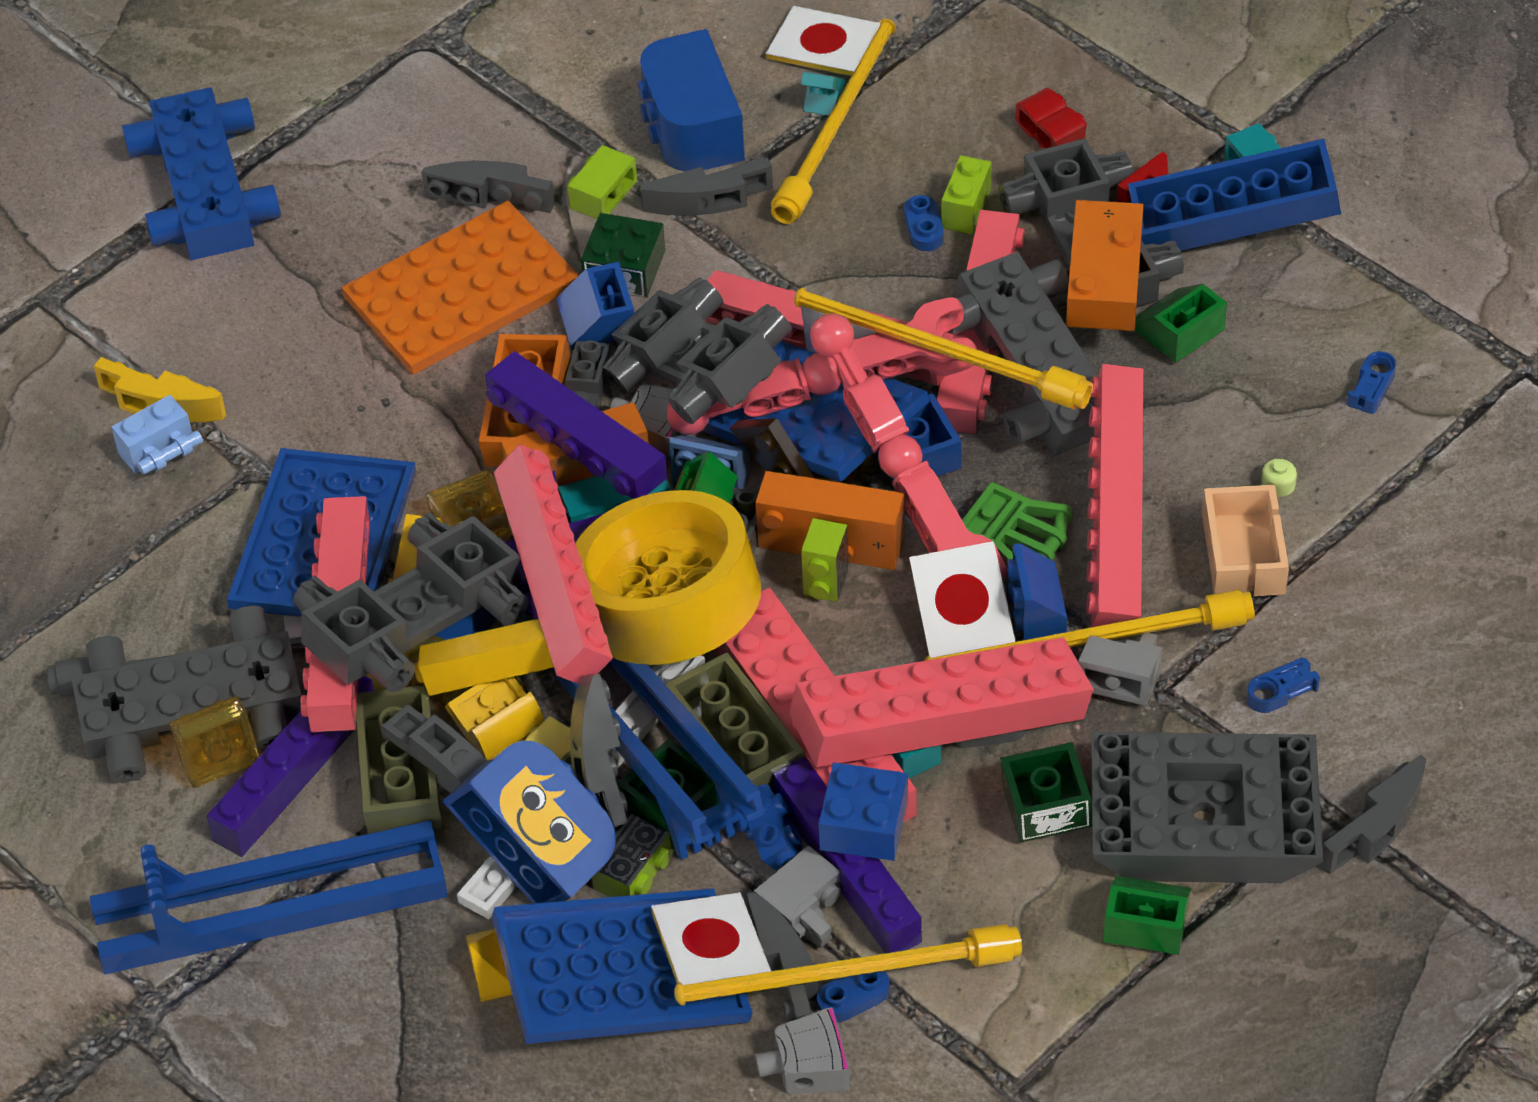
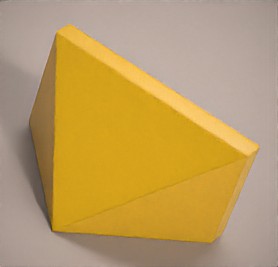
M495 929L465 935L481 1002L512 995Z

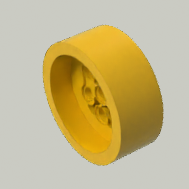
M673 490L652 493L632 499L614 507L596 519L587 527L575 543L579 556L582 559L587 581L591 586L590 590L599 611L604 633L608 638L612 657L615 659L636 664L662 665L695 658L719 647L734 637L749 622L759 605L762 590L761 580L743 519L732 505L714 495L698 491Z

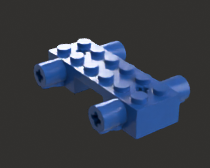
M212 87L151 100L149 105L152 119L122 125L129 158L140 157L141 155H162L175 198V207L145 213L152 246H162L167 243H186L190 261L255 246L251 228L258 226L264 221L281 217L278 198L273 184L241 191L227 143L228 139L233 138L239 133L255 130L254 118L248 97L216 104Z

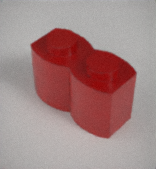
M1045 88L1016 103V122L1027 135L1035 138L1042 149L1085 138L1087 124L1083 115L1067 107L1064 97L1052 89Z

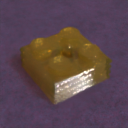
M489 469L426 493L430 513L436 518H440L443 523L450 527H454L474 516L499 538L512 532L497 482Z
M238 696L220 700L211 706L191 714H185L170 722V728L185 774L193 788L251 766L260 756L246 709H244Z

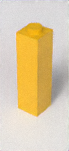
M539 619L422 645L419 651V661L414 663L416 678L419 683L425 684L429 696L554 668Z

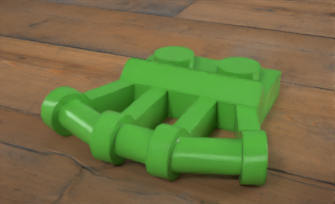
M991 482L962 521L968 531L973 534L983 535L994 541L1007 567V560L1013 559V552L1004 543L1012 547L1013 544H1022L1053 561L1055 559V551L1063 548L1067 543V526L1073 519L1074 511L1069 505L1031 500ZM1032 516L1052 518L1054 525H1049ZM1016 527H1019L1046 541L1042 544L1014 530Z

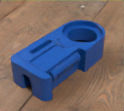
M1377 351L1367 356L1360 369L1358 384L1353 392L1348 391L1347 405L1349 407L1369 414L1376 413L1395 377L1396 360L1391 354ZM1376 364H1382L1388 367L1389 370L1379 373L1371 367Z
M1299 658L1252 679L1248 685L1247 703L1254 711L1260 713L1272 712L1288 705V700L1312 689L1317 692L1320 676L1316 671L1310 672L1311 664L1306 658ZM1259 689H1267L1274 696L1271 699L1262 700L1257 698L1254 692Z

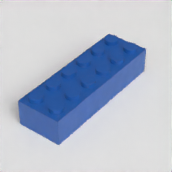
M1325 139L1128 183L1132 203L1143 204L1141 240L1144 245H1161L1168 241H1176L1181 251L1341 214L1338 191Z

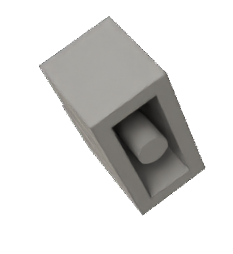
M1145 633L1139 642L1127 639L1126 643L1090 635L1078 663L1094 689L1093 694L1146 706L1160 674L1162 647L1156 645L1158 635Z
M808 845L756 888L754 892L783 915L794 928L799 938L804 936L816 946L822 948L832 939V929L823 920L825 914L821 910L824 907L832 906L838 900L841 894V872Z

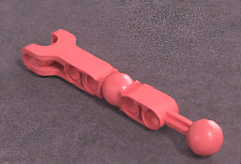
M953 297L943 298L923 304L916 311L914 318L904 325L942 337L944 333L960 326L964 317V309L958 299ZM875 333L855 339L851 346L867 377L876 374L882 380L918 369H927L934 374L948 376L974 366L882 333ZM968 338L948 339L977 349L975 344ZM814 353L808 356L802 365L799 358L794 361L780 362L767 379L760 381L748 393L747 398L733 408L716 402L694 424H689L676 413L669 403L667 407V421L675 432L684 436L695 435L704 430L709 422V418L743 408L744 413L750 417L763 416L796 406L805 400H811L810 393L817 396L828 395L836 391L841 383L844 389L849 386L833 358Z
M835 313L822 315L815 320L810 331L812 347L820 355L834 359L849 386L843 389L845 404L865 440L872 447L873 452L879 451L878 459L881 469L888 476L895 478L891 483L895 491L904 493V509L927 548L928 553L992 542V540L983 535L973 534L968 531L937 475L930 468L928 461L922 462L923 454L920 445L914 438L907 436L910 430L906 426L904 417L885 383L876 374L867 377L851 349L854 340L852 324L844 316ZM995 545L1002 581H1004L1007 575V568Z

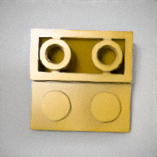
M515 677L475 685L445 706V709L464 734L465 739L487 761L516 742L525 741L532 728L540 726L544 722L542 711L531 691L526 694Z

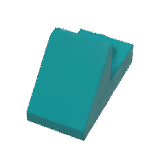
M803 72L801 85L807 86L804 111L830 116L844 90L846 79Z

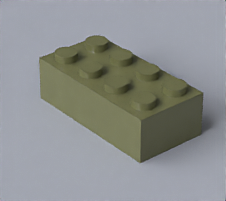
M728 653L665 684L755 786L769 785L772 793H774L773 773L805 757L804 750Z
M425 685L404 687L397 692L379 690L358 693L356 722L363 814L368 834L429 820L432 822L433 830L443 829L437 774L382 735V725L407 704L428 719L433 716L430 696Z

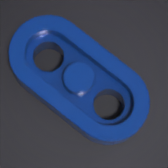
M924 195L909 198L904 205V219L911 244L921 251L938 249L943 243V226L936 202Z
M878 971L837 978L825 984L819 990L817 995L818 1011L833 1007L837 1023L846 1021L882 1003L888 997L889 976L886 971ZM866 980H875L874 983H870V984H869V983H866V982H864V981H866ZM835 995L842 997L840 1000L831 999Z

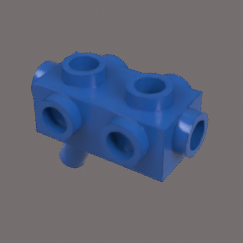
M759 785L756 787L760 791L765 814L749 822L747 821L748 830L745 833L750 840H754L762 861L778 871L802 851V838L797 828L790 823V816L788 814L790 809L783 796L779 793H772L769 785ZM733 823L734 832H739L736 824Z

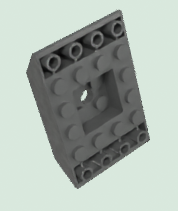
M1091 732L1093 860L1120 876L1159 882L1283 883L1323 863L1316 735ZM1198 811H1207L1213 815V818L1203 821L1197 819L1194 814Z

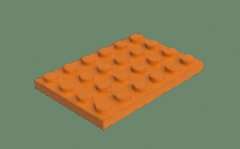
M506 201L342 286L341 290L347 302L410 373L414 375L555 300L579 274L509 201Z

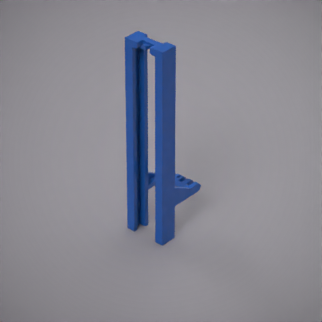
M613 658L609 662L715 784L719 804L701 812L609 705L611 714L617 718L621 728V735L618 737L621 746L615 749L655 795L671 833L678 858L681 861L688 858L686 845H689L693 854H697L702 851V843L709 848L713 846V842L715 844L722 842L719 831L721 829L727 839L735 836L733 823L736 824L739 832L748 830L747 821L749 822L765 814L759 789L647 664L624 662ZM552 668L554 677L574 699L578 684L557 676L555 668Z
M429 820L187 875L182 874L160 860L155 846L148 844L140 848L146 884L89 896L96 925L151 913L156 928L155 930L97 942L100 962L106 975L448 897L432 822ZM422 852H426L427 858L432 859L433 863L431 868L186 923L171 916L168 909Z

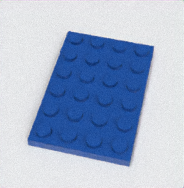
M782 341L773 348L781 361H794L799 358L801 365L808 356L815 353ZM891 378L883 379L902 413L905 423L929 402L926 390ZM842 383L836 391L828 395L817 396L810 393L811 400H805L796 406L763 416L750 417L741 408L711 417L704 430H702L705 433L743 446L729 430L737 420L777 418L810 471L839 482L845 479L873 453L872 447L865 440L845 404Z
M280 448L227 598L228 608L237 610L245 606H259L265 610V613L301 617L302 612L294 605L293 598L300 584L312 578V564L319 561V559L315 558L314 540L321 537V534L317 532L316 517L317 513H323L324 498L366 496L370 517L366 585L373 591L379 589L416 474L415 462Z
M714 889L494 907L492 920L525 1044L750 1022L753 1013L746 992L685 1002L684 1006L677 1003L674 996L677 982L651 913V906L716 896Z

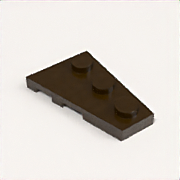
M777 418L737 420L729 428L765 471L815 479Z

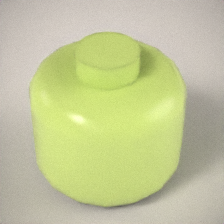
M1273 459L1264 465L1261 485H1275L1277 497L1289 495L1294 491L1297 471L1291 462L1285 459Z

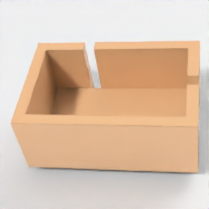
M1275 485L1204 489L1202 520L1213 593L1240 589L1241 592L1253 591L1254 596L1285 595L1289 565Z

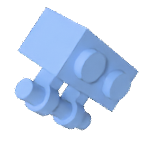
M171 395L111 427L118 454L135 474L141 472L144 475L153 469L159 471L167 466L166 462L179 455L184 457L193 452V447L203 442V438L197 430L192 432L188 414Z

